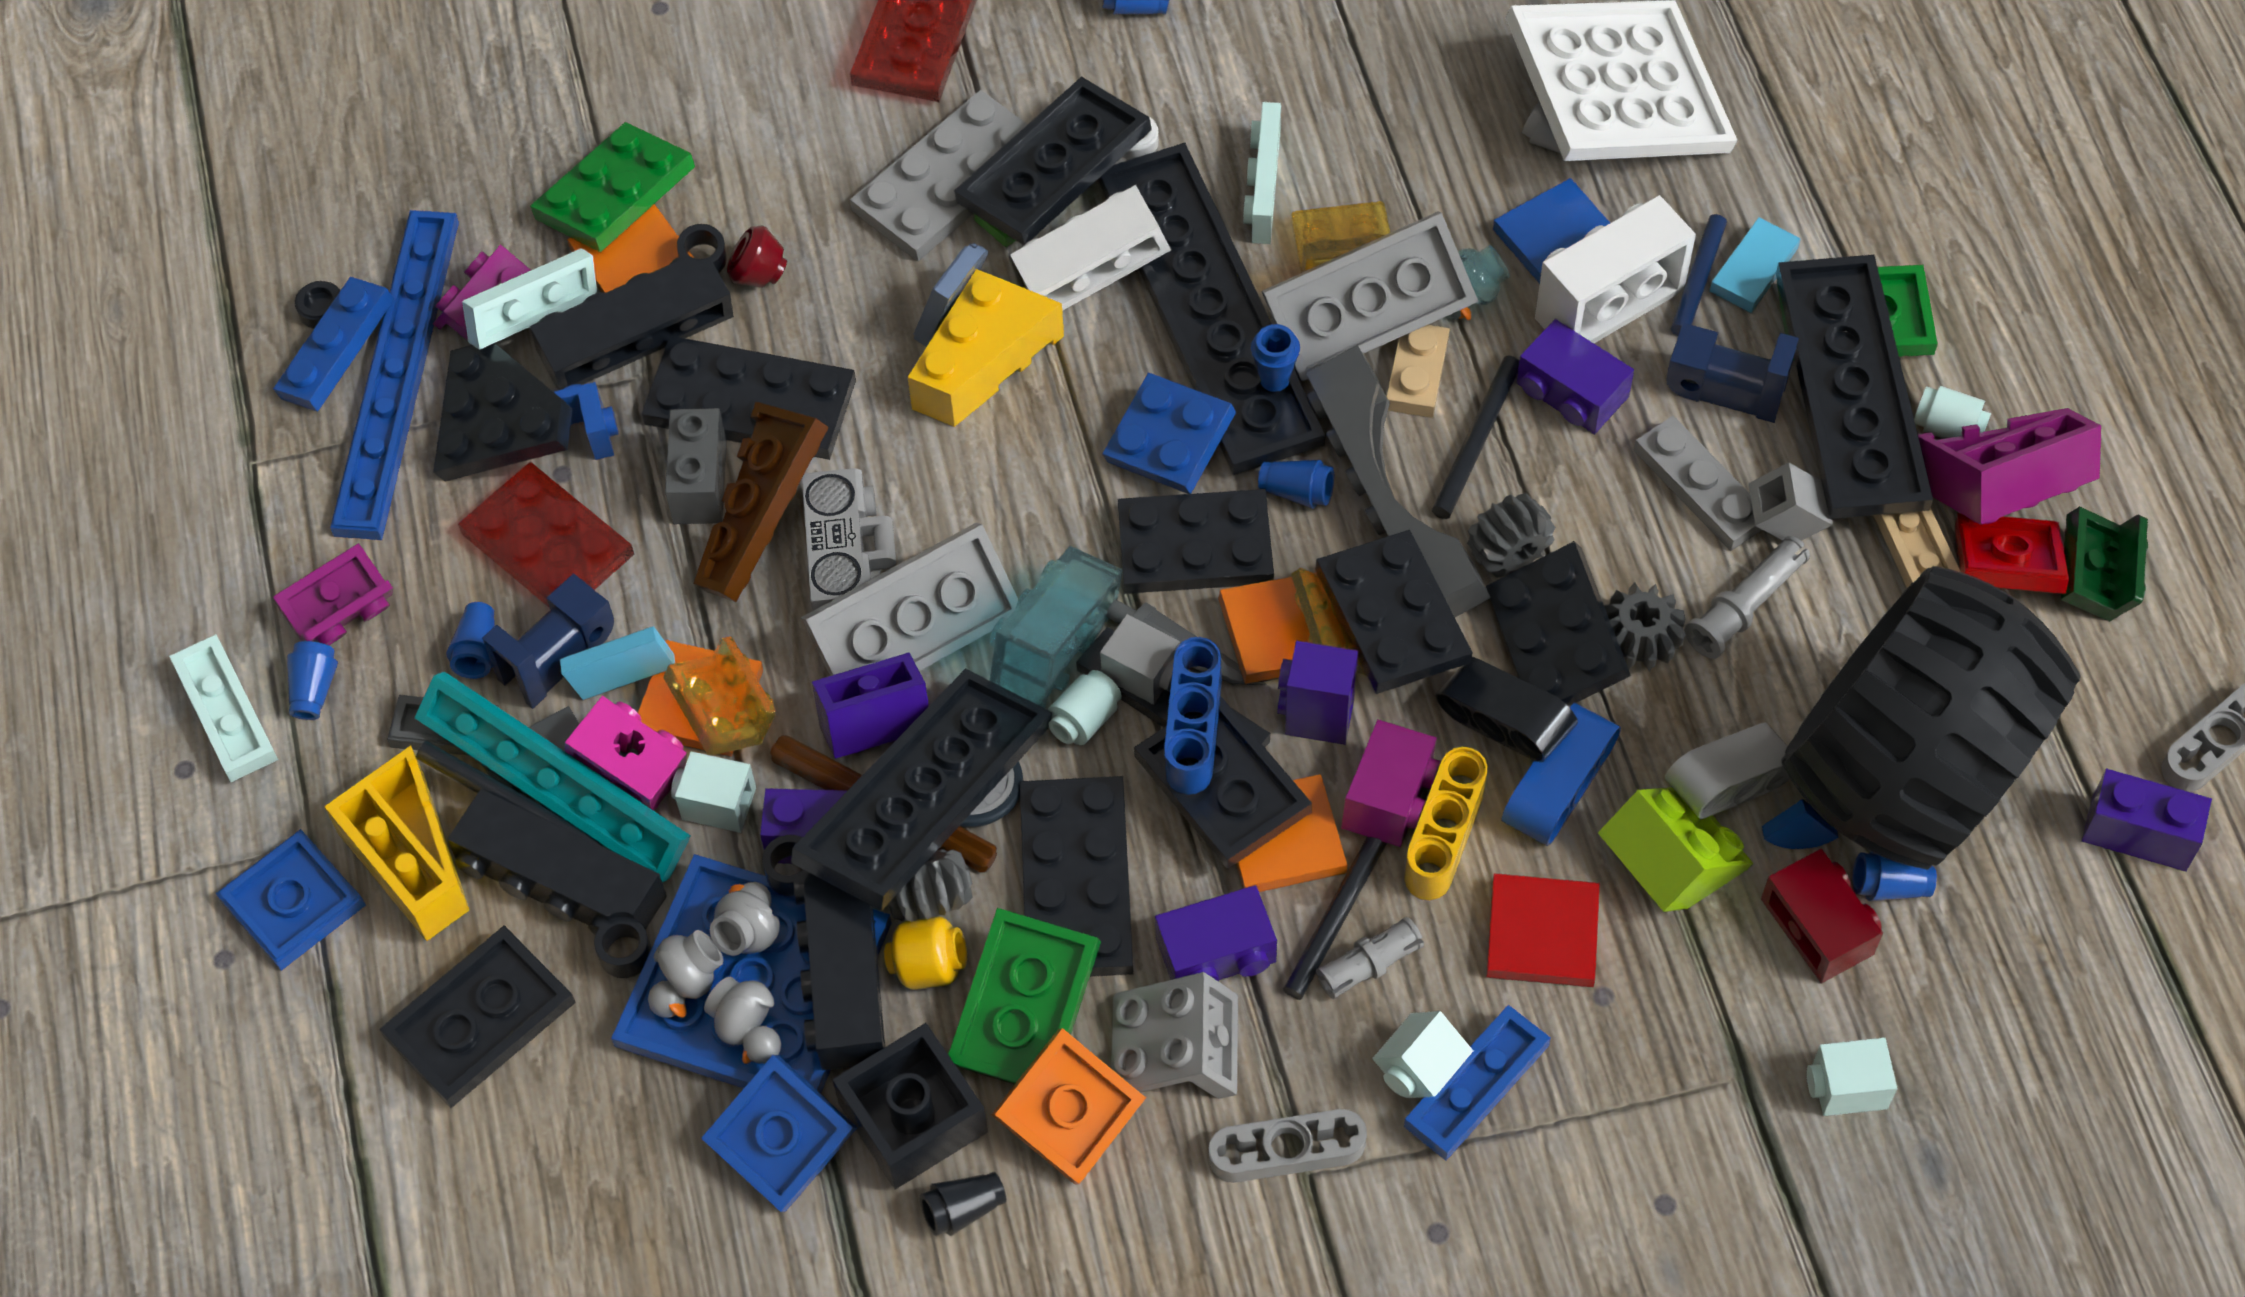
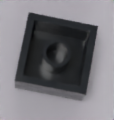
M927 1023L922 1024L832 1079L839 1106L847 1118L858 1127L856 1129L857 1133L895 1190L988 1133L984 1106Z

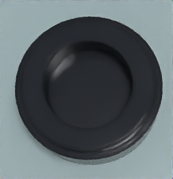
M315 281L301 288L295 298V308L303 324L313 329L316 327L340 292V289L335 284L328 281Z

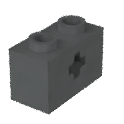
M719 408L670 410L665 495L673 524H711L723 522L724 502H722L725 484L727 440Z

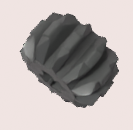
M1527 493L1516 497L1508 495L1502 502L1498 504L1492 503L1491 508L1486 513H1481L1477 516L1479 522L1472 525L1468 530L1470 538L1467 544L1479 565H1483L1488 572H1491L1497 578L1505 576L1507 573L1510 574L1532 563L1535 559L1543 557L1545 555L1544 549L1552 545L1555 540L1552 534L1556 527L1551 522V516L1545 508L1540 506L1536 500L1531 499Z
M1634 582L1629 587L1628 595L1616 590L1611 596L1610 604L1604 606L1622 654L1626 657L1628 669L1633 667L1636 661H1642L1649 672L1655 667L1657 659L1668 664L1674 656L1675 649H1679L1684 642L1685 632H1683V627L1686 619L1684 610L1675 609L1676 600L1674 594L1660 598L1656 584L1648 592H1642Z
M943 849L936 851L889 902L887 906L890 908L892 917L901 921L908 920L911 922L923 918L928 920L931 917L945 915L949 911L958 910L964 904H967L973 898L971 890L973 883L969 868L965 864L961 853L954 850L945 851Z

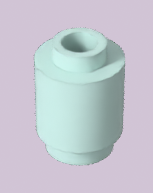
M1926 386L1915 414L1914 422L1916 425L1924 427V433L1932 432L1934 436L1946 439L1962 436V427L1977 424L1980 427V432H1985L1991 413L1982 410L1985 400L1943 386H1939L1938 390Z
M1092 670L1088 675H1080L1047 709L1052 712V718L1049 722L1051 732L1063 743L1086 744L1117 711V702L1121 699L1120 689L1109 676L1101 671Z

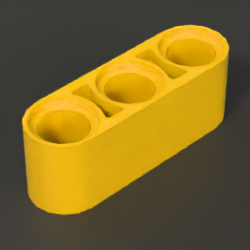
M1453 748L1443 757L1408 847L1404 881L1410 893L1419 899H1438L1446 894L1450 888L1482 803L1488 766L1482 754L1473 748ZM1463 775L1471 778L1473 782L1462 784L1454 781L1452 777ZM1450 819L1457 825L1445 828L1437 825L1435 821ZM1423 863H1433L1439 866L1441 870L1430 873L1421 870L1418 866Z

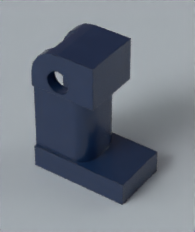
M1683 323L1670 359L1666 377L1667 385L1671 391L1696 402H1699V400L1754 415L1757 419L1775 423L1799 338L1780 333L1772 358L1767 359L1716 345L1718 332ZM1685 379L1693 380L1697 384L1687 382Z
M574 573L546 598L550 611L518 640H515L498 625H495L482 637L498 681L505 686L516 676L524 700L532 709L547 696V692L564 678L561 674L560 659L603 644L614 626V617L609 601Z

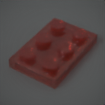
M878 0L850 72L851 85L940 102L977 0Z
M531 461L458 523L461 534L548 607L546 598L573 573L595 590L635 555L631 543Z

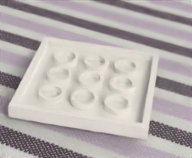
M1675 0L1511 6L1505 19L1564 161L1731 153L1738 140Z

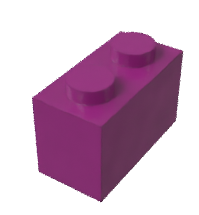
M1377 719L1345 798L1341 828L1367 837H1375L1382 842L1401 847L1408 828L1416 829L1426 800L1420 799L1424 788L1431 789L1441 760L1434 759L1437 737Z

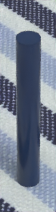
M1713 214L1708 218L1671 325V332L1676 336L1679 335L1683 323L1693 324L1727 225L1726 218L1721 215Z

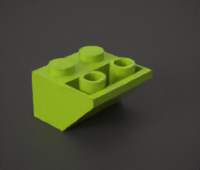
M1672 787L1637 790L1598 832L1600 837L1663 912L1689 909L1747 871L1754 864L1743 851L1744 844L1736 833L1722 826L1713 815L1703 819L1698 818Z

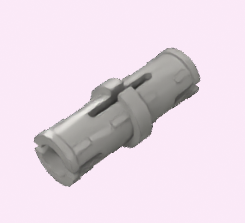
M1405 917L1389 929L1370 939L1363 937L1354 942V948L1346 952V954L1316 969V974L1319 976L1318 980L1329 997L1336 999L1339 995L1370 977L1377 979L1386 974V968L1394 964V962L1424 947V941L1421 940L1422 935L1415 923L1410 918Z

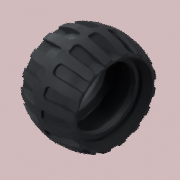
M1928 567L1902 593L1899 599L1888 609L1850 656L1799 727L1796 735L1786 748L1781 763L1804 799L1838 832L1863 848L1886 859L1907 866L1929 870L1932 865L1937 866L1950 852L1963 843L1974 828L1997 805L2013 782L2021 775L2044 740L2050 735L2065 707L2071 701L2075 693V686L2080 681V673L2054 634L2021 602L1997 587L1973 576L1947 568Z

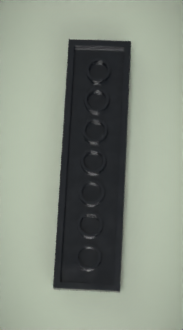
M1186 143L1114 164L1098 179L1106 199L1115 193L1123 192L1136 185L1171 249L1168 253L1140 267L1139 271L1194 390L1231 403L1236 411L1219 443L1232 474L1236 475L1260 467L1264 461L1273 463L1324 446L1325 433L1294 369L1289 379V384L1281 391H1269L1260 382L1258 370L1251 352V343L1262 328L1272 323Z

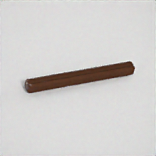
M781 735L770 751L771 760L775 764L824 790L848 791L862 776V774L788 735ZM960 826L938 849L960 852L965 864L979 872H987L997 856V848L994 844Z

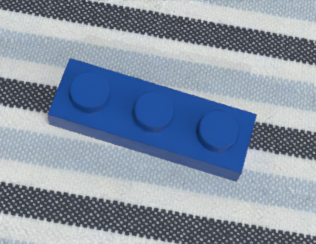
M350 276L274 386V391L282 400L317 412L319 411L394 301L388 289Z
M1507 1005L1470 1046L1473 1052L1435 1097H1424L1404 1120V1128L1447 1161L1549 1047L1551 1037L1510 1005Z

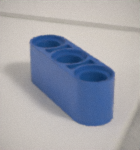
M1191 637L1183 641L1176 648L1164 745L1166 780L1172 789L1186 795L1197 794L1203 791L1210 784L1213 775L1222 685L1221 654L1214 642L1203 637ZM1198 666L1208 669L1203 673L1188 671V669ZM1188 712H1199L1204 716L1198 719H1188L1183 715ZM1190 757L1199 761L1191 766L1178 763L1179 760Z
M1573 703L1569 707L1577 717V726L1544 762L1534 761L1511 795L1501 818L1502 822L1546 846H1549L1566 823L1611 753L1621 731V726L1577 703Z

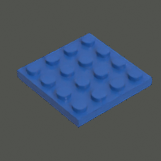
M694 854L611 1037L614 1047L745 1088L764 1064L754 1061L749 1064L743 1063V1044L730 1045L721 1041L715 1031L714 1018L705 1012L704 1006L712 989L724 978L732 977L739 983L755 980L764 984L774 998V1006L769 1008L760 1026H767L778 1033L781 1041L779 1056L821 1094L831 1070H822L817 1052H808L806 1046L804 1020L814 1019L813 1002L804 1003L800 976L801 970L810 969L809 952L800 953L797 936V921L806 920L805 904L796 905L795 896H784L775 892L769 886L764 875ZM748 882H758L766 886L771 895L770 908L772 909V914L778 917L780 923L778 936L771 946L758 953H741L735 956L727 955L721 951L723 964L714 971L711 989L707 994L699 998L685 999L687 1009L685 1017L681 1018L675 1015L670 1018H662L654 1014L648 1004L650 989L661 981H667L658 962L654 961V953L662 940L672 935L688 937L696 930L706 933L711 938L710 925L714 920L715 907L720 899L729 893L731 886L735 884L743 885ZM873 909L878 956L892 922L890 914Z

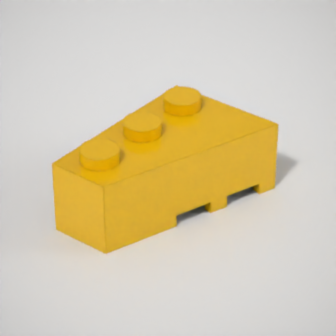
M976 269L908 375L912 410L953 427L957 426L999 391L998 385L1016 370L1022 372L1032 364L1031 358L1047 344L1051 343L1054 345L1064 337L1062 303Z

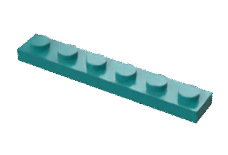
M442 672L433 676L414 717L416 720L611 851L659 873L662 882L671 878L691 835L448 673Z

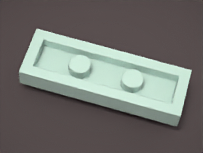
M1262 102L1261 121L1252 120L1250 149H1258V158L1248 159L1247 186H1255L1254 196L1245 195L1243 224H1252V243L1271 244L1281 129V103Z
M582 248L463 300L468 342L480 350L537 324L544 316L550 313L564 312L583 303L586 298L597 293L593 255Z
M213 635L169 656L230 782L278 760L217 635Z

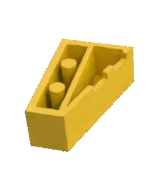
M411 745L324 806L338 835L426 941L470 910L424 773Z

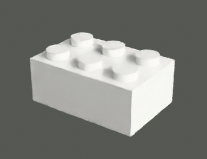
M1660 195L1645 204L1638 203L1633 205L1621 218L1605 227L1600 225L1593 228L1579 242L1566 249L1559 248L1545 259L1542 264L1535 319L1544 329L1554 319H1557L1592 343H1596L1684 291L1696 234Z

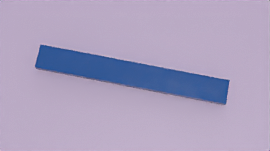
M410 210L390 288L394 301L382 319L330 526L334 537L370 540L383 539L432 337L433 323L438 312L436 304L441 299L459 225L456 213Z

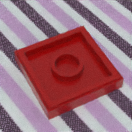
M1957 513L1954 528L1961 573L1978 578L1997 588L2066 594L2069 576L2059 522L2002 516L1993 523L1980 525L1971 521L1965 515Z
M1494 873L1486 977L1594 987L1600 883Z

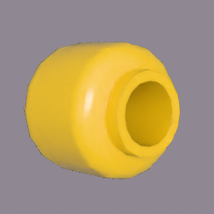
M941 916L931 917L928 920L923 918L912 922H902L895 928L892 942L885 945V964L888 972L896 974L902 985L910 990L949 985L956 980L959 970L964 969L967 964V947L964 935L960 928L953 927L950 921Z

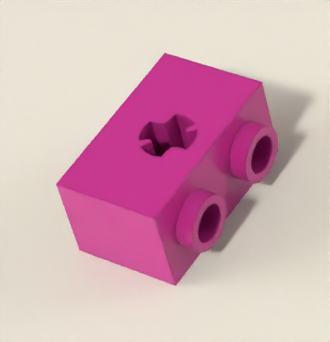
M601 696L566 740L565 752L654 811L671 790L676 771L679 768L685 769L687 752L683 750L682 743L669 732L664 730L656 732L642 723L640 715L626 703L617 701L614 704L604 696ZM633 748V749L637 750V751H638V755H636L635 753L630 752L631 749ZM620 751L626 753V757L620 756Z

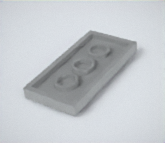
M979 90L850 199L851 210L918 262L973 215L972 212L957 203L954 190L1028 124L985 92Z
M1439 211L1261 291L1275 324L1288 327L1299 340L1300 353L1294 368L1301 381L1308 379L1306 373L1357 344L1364 354L1479 302L1445 219Z
M974 523L802 616L801 619L829 675L832 676L910 652L916 666L921 671L1025 612L983 525Z

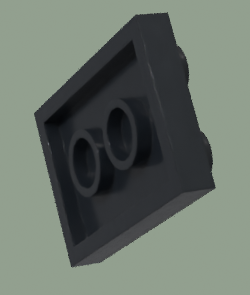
M1266 489L1118 499L1124 594L1235 587L1274 580Z
M1410 529L1316 560L1315 571L1353 649L1358 651V659L1376 694L1470 664L1473 652Z
M1575 541L1486 586L1520 679L1553 694L1569 707L1573 703H1577L1631 676L1584 552Z
M1221 696L1213 775L1210 784L1203 791L1197 794L1186 795L1178 793L1168 784L1164 753L1166 726L1134 747V756L1227 869L1312 813V802ZM1188 712L1183 716L1188 719H1198L1204 715L1199 712ZM1191 757L1178 761L1179 764L1185 766L1195 765L1199 762Z
M504 925L379 1030L389 1044L440 1098L452 1108L576 1002L572 993Z

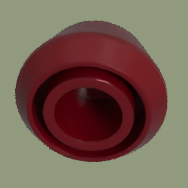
M763 225L749 227L737 242L727 264V273L732 283L763 288L768 282L775 284L782 276L787 265V259L782 257L784 248L767 227Z

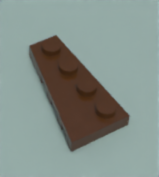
M757 401L750 416L757 421L751 439L743 438L737 454V458L743 461L736 483H727L722 498L726 509L723 522L717 523L712 527L693 583L708 593L733 602H737L743 589L748 585L758 560L765 547L771 541L777 524L789 502L795 496L797 487L812 458L817 454L820 443L829 428L817 418Z

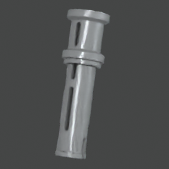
M1794 536L1785 537L1781 544L1732 591L1717 594L1712 599V607L1700 619L1694 618L1685 625V636L1693 648L1705 657L1718 658L1725 650V643L1736 632H1744L1751 626L1754 617L1753 612L1802 564L1809 560L1810 552L1808 549H1804L1799 555L1795 554L1805 544Z

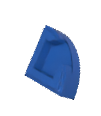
M1803 799L1762 825L1764 839L1783 848H1814L1839 838L1837 830L1827 823Z

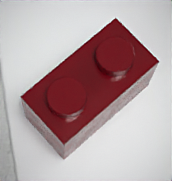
M1822 848L1768 876L1761 901L1821 984L1875 954L1883 935L1880 919L1870 905L1861 903L1851 889L1850 879L1844 868L1837 862H1831Z

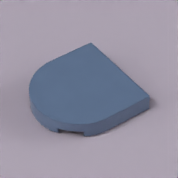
M970 243V245L965 246L931 291L913 334L916 341L926 347L928 346L975 270H981L987 258L988 250L976 243Z

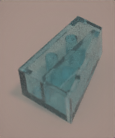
M1069 546L1057 561L1050 560L1043 569L1037 585L1032 590L1027 588L1023 591L1014 612L1008 619L1002 617L996 623L990 637V645L994 646L989 681L1046 708L1047 698L1053 688L1063 692L1070 681V675L1064 673L1072 658L1078 651L1084 653L1090 647L1109 619L1106 617V614L1112 602L1118 600L1123 569L1072 546Z

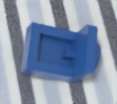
M596 382L584 385L574 384L565 387L563 390L554 391L572 408L571 424L584 422L595 460L614 456L611 436L619 435L618 426L612 406L604 408Z

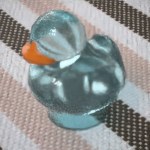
M1491 245L1481 251L1474 248L1459 250V256L1479 301L1475 304L1487 305L1492 303L1498 295L1500 283L1510 278L1509 271L1502 258ZM1471 305L1445 318L1450 320L1465 318L1470 321L1472 317Z

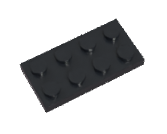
M1081 76L954 190L956 201L962 207L1025 246L1027 242L1040 233L1152 130L1150 117Z
M670 336L641 415L644 425L669 429L670 410L719 408L726 440L741 443L743 438L751 439L757 421L750 416L757 401L817 418L829 428L814 457L830 460L856 383L855 371L853 369Z
M1123 776L1020 781L1024 916L1099 938L1101 944L1090 977L1134 974Z

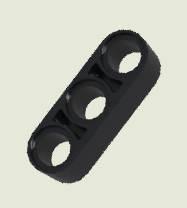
M1475 657L1471 658L1470 664L1461 666L1435 695L1440 707L1455 721L1537 762H1544L1578 724L1574 712L1558 697Z

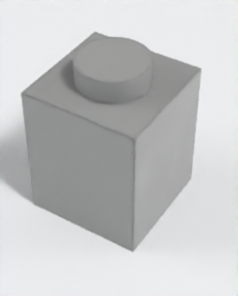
M1788 462L1748 483L1755 526L1781 540L1787 536H1794L1802 541L1832 526V519L1829 518L1821 480Z
M1127 614L1100 652L1101 672L1109 676L1117 686L1154 705L1164 690L1170 692L1174 654L1176 648L1180 645V641Z

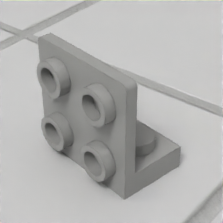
M1205 972L1119 992L1114 995L1111 1069L1136 1090L1143 1092L1190 1081L1218 1099L1237 1095L1238 994Z

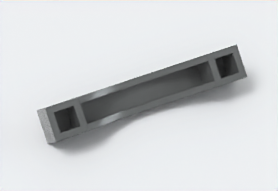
M1358 344L1307 372L1306 374L1314 388L1313 391L1307 394L1308 399L1320 420L1328 416L1333 428L1328 430L1326 434L1339 457L1348 455L1353 466L1345 470L1359 496L1367 493L1372 506L1366 508L1365 511L1377 534L1381 535L1387 532L1388 536L1410 529L1454 617L1489 600L1491 597L1459 539L1438 532L1414 518L1395 499L1386 476L1383 457L1384 424L1390 402Z

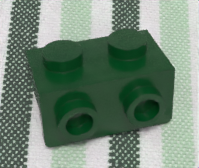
M2080 506L2066 514L2064 554L2069 582L2066 594H2061L2060 600L2109 622L2140 605L2143 602L2146 591L2145 564L2148 550V519L2138 514L2119 525Z

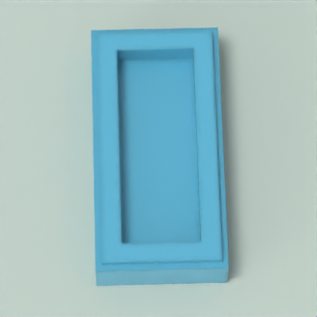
M1759 217L1713 279L1710 292L1752 313L1777 279L1776 270L1778 262H1788L1799 247L1801 238Z
M654 626L560 659L561 674L582 700L676 668L673 651Z

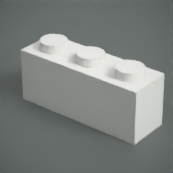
M1134 185L1123 192L1111 195L1105 202L1084 214L1070 218L1064 225L1048 234L1030 240L1021 249L1010 254L1028 290L1062 303L1063 311L1168 253L1171 249L1137 186Z

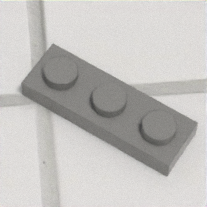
M1674 415L1636 439L1634 452L1730 551L1762 531L1761 528L1755 526L1750 493Z

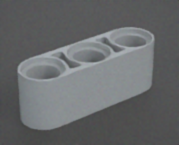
M1766 722L1760 723L1687 752L1668 769L1665 780L1698 818H1707L1769 793L1786 783L1790 777L1782 765L1781 759L1784 757L1788 746Z

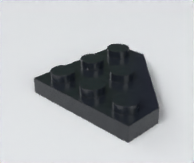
M495 343L480 350L473 345L451 350L433 472L445 482L568 450L572 408Z

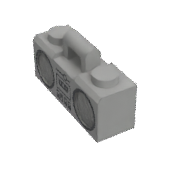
M852 468L804 473L802 477L810 598L813 611L881 574L880 570H871L886 569L896 565L893 519L889 516H875L877 514L874 486L864 487L862 470ZM874 536L875 551L864 552L863 537Z

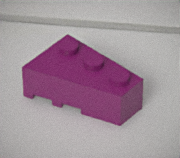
M2069 408L2008 418L2007 428L1980 432V427L1975 424L1962 427V436L1934 440L1932 432L1918 435L1932 497L1980 525L1993 523L2002 516L2023 508L2034 507L2043 500L2061 493L2073 492L2079 486L2100 479L2102 425Z

